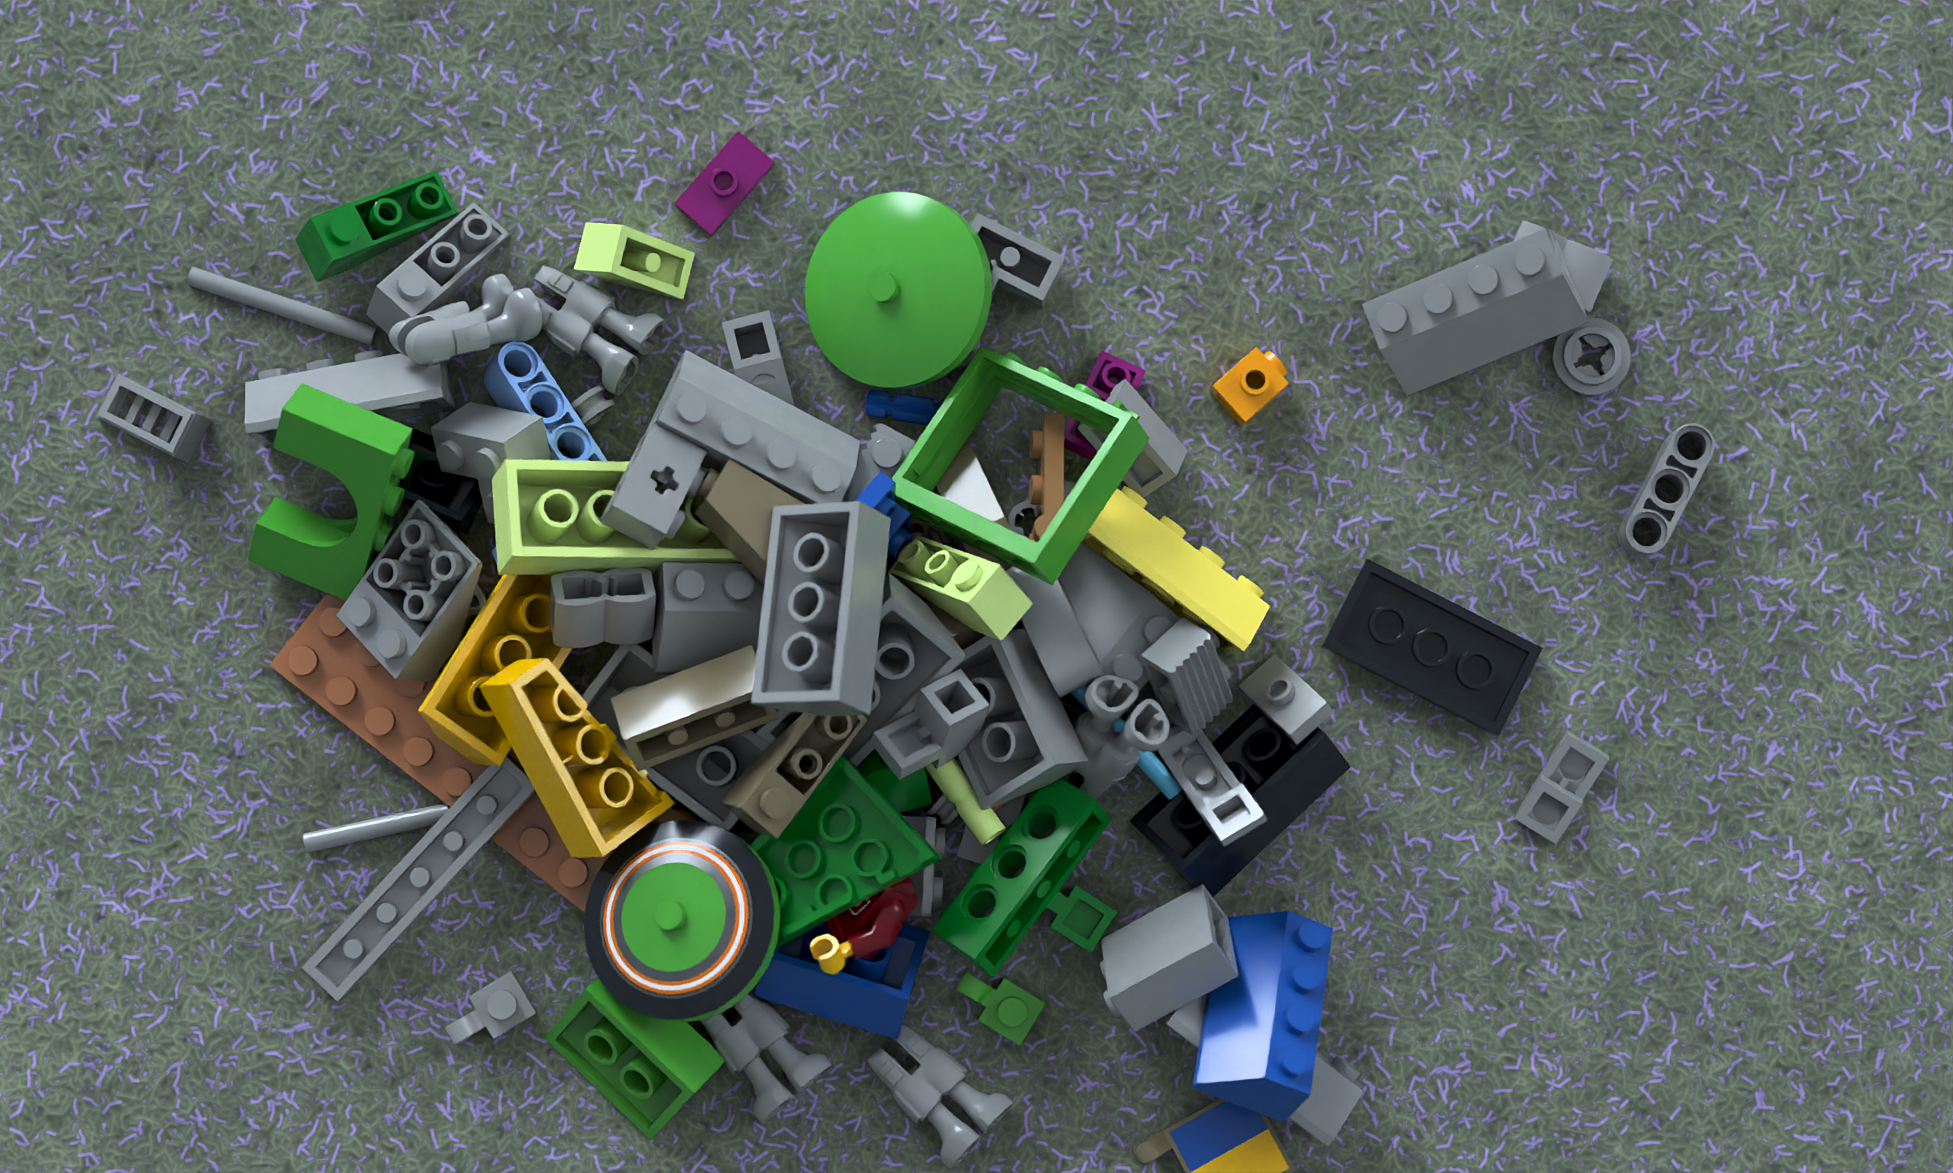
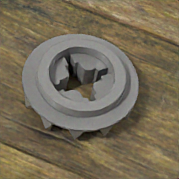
M1588 318L1589 323L1562 333L1556 338L1551 359L1556 370V377L1561 379L1569 387L1570 391L1594 396L1611 391L1623 381L1630 367L1631 352L1626 337L1614 324L1599 318ZM1579 339L1582 340L1584 345L1587 344L1591 350H1595L1598 347L1602 349L1605 346L1609 348L1598 360V364L1601 367L1599 371L1602 375L1599 374L1598 370H1594L1591 365L1575 368L1574 364L1584 354L1581 348L1582 343Z

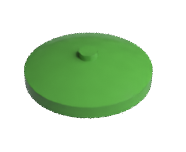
M889 192L871 196L859 201L840 214L830 224L816 245L808 266L805 281V307L812 334L824 355L833 365L849 377L871 386L886 389H911L924 386L942 378L955 369L968 356L979 340L987 322L992 300V275L985 248L973 227L964 217L948 205L938 200L909 192Z

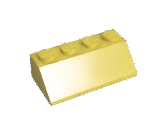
M1124 486L1121 491L1117 488L1082 542L1152 593L1179 618L1184 617L1197 626L1204 624L1209 627L1220 641L1218 649L1226 655L1244 652L1250 645L1270 608L1266 602L1260 599L1264 592L1246 577L1240 576L1236 580L1221 569L1225 564L1224 560L1207 547L1201 546L1197 550L1183 539L1186 532L1177 523L1166 516H1162L1158 520L1147 512L1144 508L1148 503L1138 493L1127 486Z

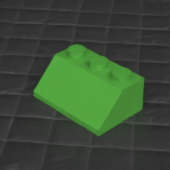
M599 977L582 992L544 1037L550 1045L650 1141L725 1062L722 1055L713 1048L711 1043L704 1039L687 1022L659 1020L627 1007L607 990Z

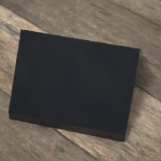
M413 428L408 449L414 451V458L408 473L403 479L400 478L398 486L405 489L401 506L411 510L416 501L421 500L442 522L468 535L483 502L478 480L441 471L433 436Z

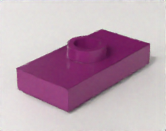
M737 131L674 204L708 235L713 237L775 166V162Z

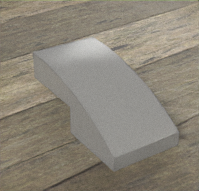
M1567 730L1520 805L1514 819L1552 843L1557 844L1583 805L1584 797L1609 761V755Z

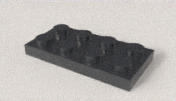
M1366 559L1321 646L1494 736L1500 735L1543 649L1369 559Z

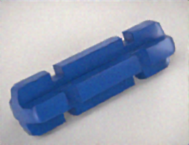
M873 389L867 395L865 410L869 417L885 419L886 415L892 416V420L928 425L944 400L941 403H935L934 398L896 393L894 397L889 396L887 391Z

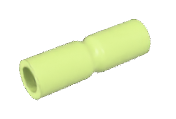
M955 758L938 769L932 763L925 766V769L947 799L955 804L958 814L982 846L988 844L1006 830V827L992 808L982 809L967 774Z

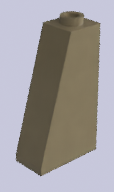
M729 459L718 472L710 468L696 492L698 496L702 497V500L695 514L764 586L773 506L804 505V503Z

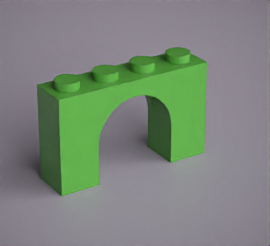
M301 383L281 410L273 448L321 467L336 476L351 493L356 504L357 517L346 520L327 518L275 497L255 525L248 561L346 601L395 532V526L390 525L389 521L390 517H394L404 497L405 489L398 486L400 478L403 479L406 476L414 458V451L408 449L413 428Z

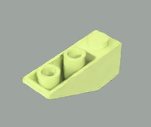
M919 535L900 551L898 559L887 571L902 584L974 631L1000 641L1006 637L1033 605L999 564Z

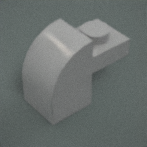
M958 669L921 688L914 711L873 732L870 743L899 780L930 763L938 769L957 756L976 737L985 721L989 704L964 672Z

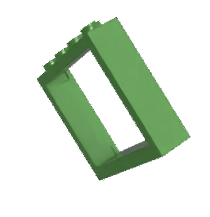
M981 346L892 477V480L896 482L895 502L910 512L912 517L1053 586L1150 438L1138 423L1140 416L1127 410L1122 402L1115 401L1113 405L1101 401V397L1085 385L1077 383L1073 388L1064 384L1058 375L1045 367L1040 366L1035 371L1026 367V364L1018 356L1009 351L1007 354L1000 355ZM1002 387L1109 435L1038 543L932 492Z

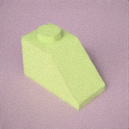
M586 222L574 270L606 282L683 300L695 253L624 225Z

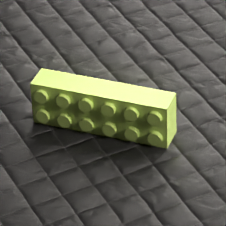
M505 459L492 478L498 574L556 575L572 570H587L601 574L611 569L628 567L648 569L653 574L662 562H741L696 516L695 511L702 500V497L697 494L693 498L685 496L679 509L685 512L686 515L674 538L671 540L665 536L653 550L600 522L629 462ZM702 466L699 467L702 470L706 471V473L709 471L703 468ZM656 484L654 491L660 493L661 486Z

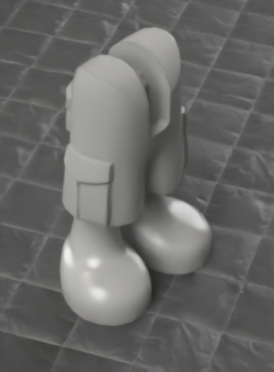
M543 265L535 276L534 281L545 288L553 297L556 295L565 303L557 311L549 305V302L537 298L542 313L541 329L546 332V336L554 345L556 344L575 358L585 353L589 354L602 370V383L606 391L619 396L625 391L637 373L639 359L625 349L613 345L596 334V330L600 327H605L620 337L629 347L641 355H647L665 331L666 321L656 313H646L640 316L624 314L614 309L615 297L596 287L594 284L585 281L579 282L554 268Z
M499 273L488 277L484 281L481 289L482 305L470 312L468 304L461 301L442 306L436 310H430L425 314L396 323L389 331V340L397 351L411 358L414 362L428 366L436 365L449 360L452 356L486 350L490 348V345L513 341L524 342L533 339L541 331L542 313L536 296L529 288L513 290L509 279L504 274Z
M1106 675L1096 678L1088 686L1085 693L1086 705L1089 711L1080 715L1073 725L1088 761L1061 779L1067 782L1073 774L1075 775L1078 772L1084 777L1083 784L1079 790L1095 800L1098 799L1111 785L1126 778V775L1134 768L1140 758L1139 751L1152 752L1161 748L1169 734V722L1162 707L1153 699L1142 701L1126 720L1123 730L1115 732V722L1137 699L1139 688L1132 681L1118 676Z
M750 991L743 999L733 1005L740 1015L732 1022H729L724 1016L725 1011L700 1021L713 1039L714 1049L722 1055L725 1060L724 1064L732 1074L745 1072L756 1095L753 1104V1114L763 1124L788 1105L795 1097L760 1058L764 1050H767L780 1065L797 1092H802L811 1086L833 1064L822 1053L807 1055L793 1047L785 1039L790 1028L788 1023L773 1006L766 1001L762 1002Z
M902 1024L897 1040L890 1039L899 1047L905 1057L909 1056L915 1062L914 1067L909 1072L905 1071L900 1066L901 1063L880 1047L870 1055L867 1061L877 1076L893 1093L892 1097L898 1107L900 1106L912 1121L917 1124L928 1119L935 1127L943 1143L940 1151V1160L947 1168L952 1170L971 1152L981 1137L970 1126L958 1119L941 1102L942 1098L949 1096L984 1134L989 1132L1001 1120L1014 1103L1006 1094L997 1092L987 1095L975 1090L964 1081L967 1069L948 1052L939 1047L935 1048L911 1028Z

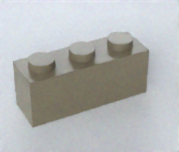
M752 645L611 698L623 741L637 771L779 718L776 708L757 706L751 703L756 664V653Z

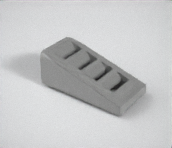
M117 374L96 415L97 418L188 463L211 422L209 418L120 374ZM130 391H132L137 396L123 420L117 417ZM150 400L154 403L141 428H139L135 424L147 401ZM165 410H170L171 414L159 437L153 435Z

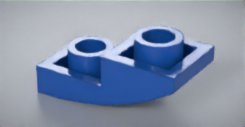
M880 471L855 501H861L891 518L887 559L890 556L896 559L900 551L912 539V534H910L911 513L895 502L896 482Z

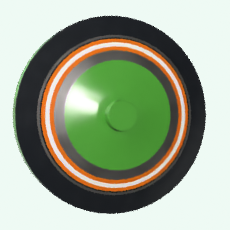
M673 820L652 825L632 835L617 847L604 862L593 881L584 915V937L590 962L607 990L621 1003L641 1014L671 1022H688L709 1018L725 1011L743 999L759 982L768 968L775 952L780 931L781 916L778 892L774 879L762 858L749 844L735 834L714 824L696 820Z

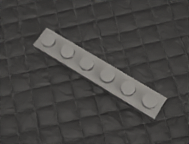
M509 753L500 766L489 765L305 963L302 968L337 1002L346 996L535 793V789L523 767Z

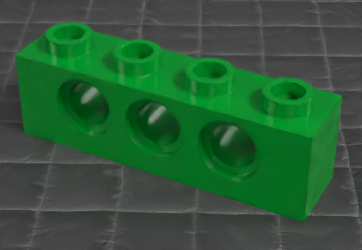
M1061 778L1052 784L1034 790L1027 806L1014 823L1006 827V830L1000 835L998 844L986 860L973 870L969 882L955 901L944 908L939 917V922L932 931L952 951L993 978L1111 822L1110 817L1095 799ZM1055 828L1048 837L1043 838L1048 830ZM1025 867L1019 876L1013 878L1019 869ZM995 906L992 913L983 918L985 912Z

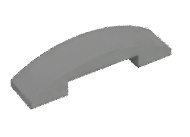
M1168 720V737L1156 752L1219 842L1225 847L1267 821L1265 814L1243 783L1240 784L1203 730L1199 729V735H1191Z

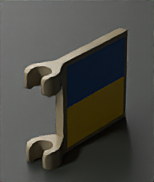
M1220 1098L1132 1147L1133 1153L1140 1163H1149L1172 1149L1184 1173H1292L1296 1171L1266 1115Z

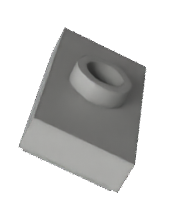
M1275 654L1238 685L1243 694L1297 745L1334 713L1330 705Z

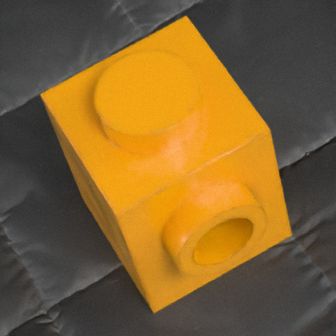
M1256 347L1212 386L1210 393L1236 422L1243 427L1286 389L1289 382L1284 376L1288 371L1272 352L1268 351L1263 355Z

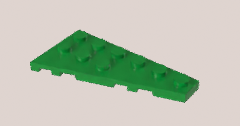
M844 754L838 758L778 839L760 834L750 845L768 867L778 892L781 918L776 948L942 859Z

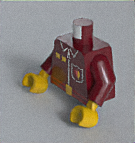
M905 878L826 921L831 935H821L810 944L814 959L818 960L822 971L828 974H836L842 970L846 957L850 956L852 960L861 957L870 960L878 951L888 948L895 943L904 920L916 908L918 903V896L910 878Z

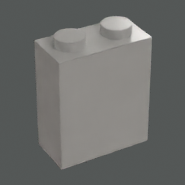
M1203 884L1101 939L1104 960L1100 962V969L1107 981L1108 988L1103 993L1104 999L1112 1014L1116 1018L1123 1016L1135 1032L1239 976L1228 917Z

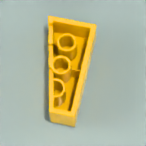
M548 658L516 660L479 686L571 857H604L675 804L665 791H659L647 778L649 773L646 769L637 771L633 760L615 742L617 736L606 724H600L587 710V702Z

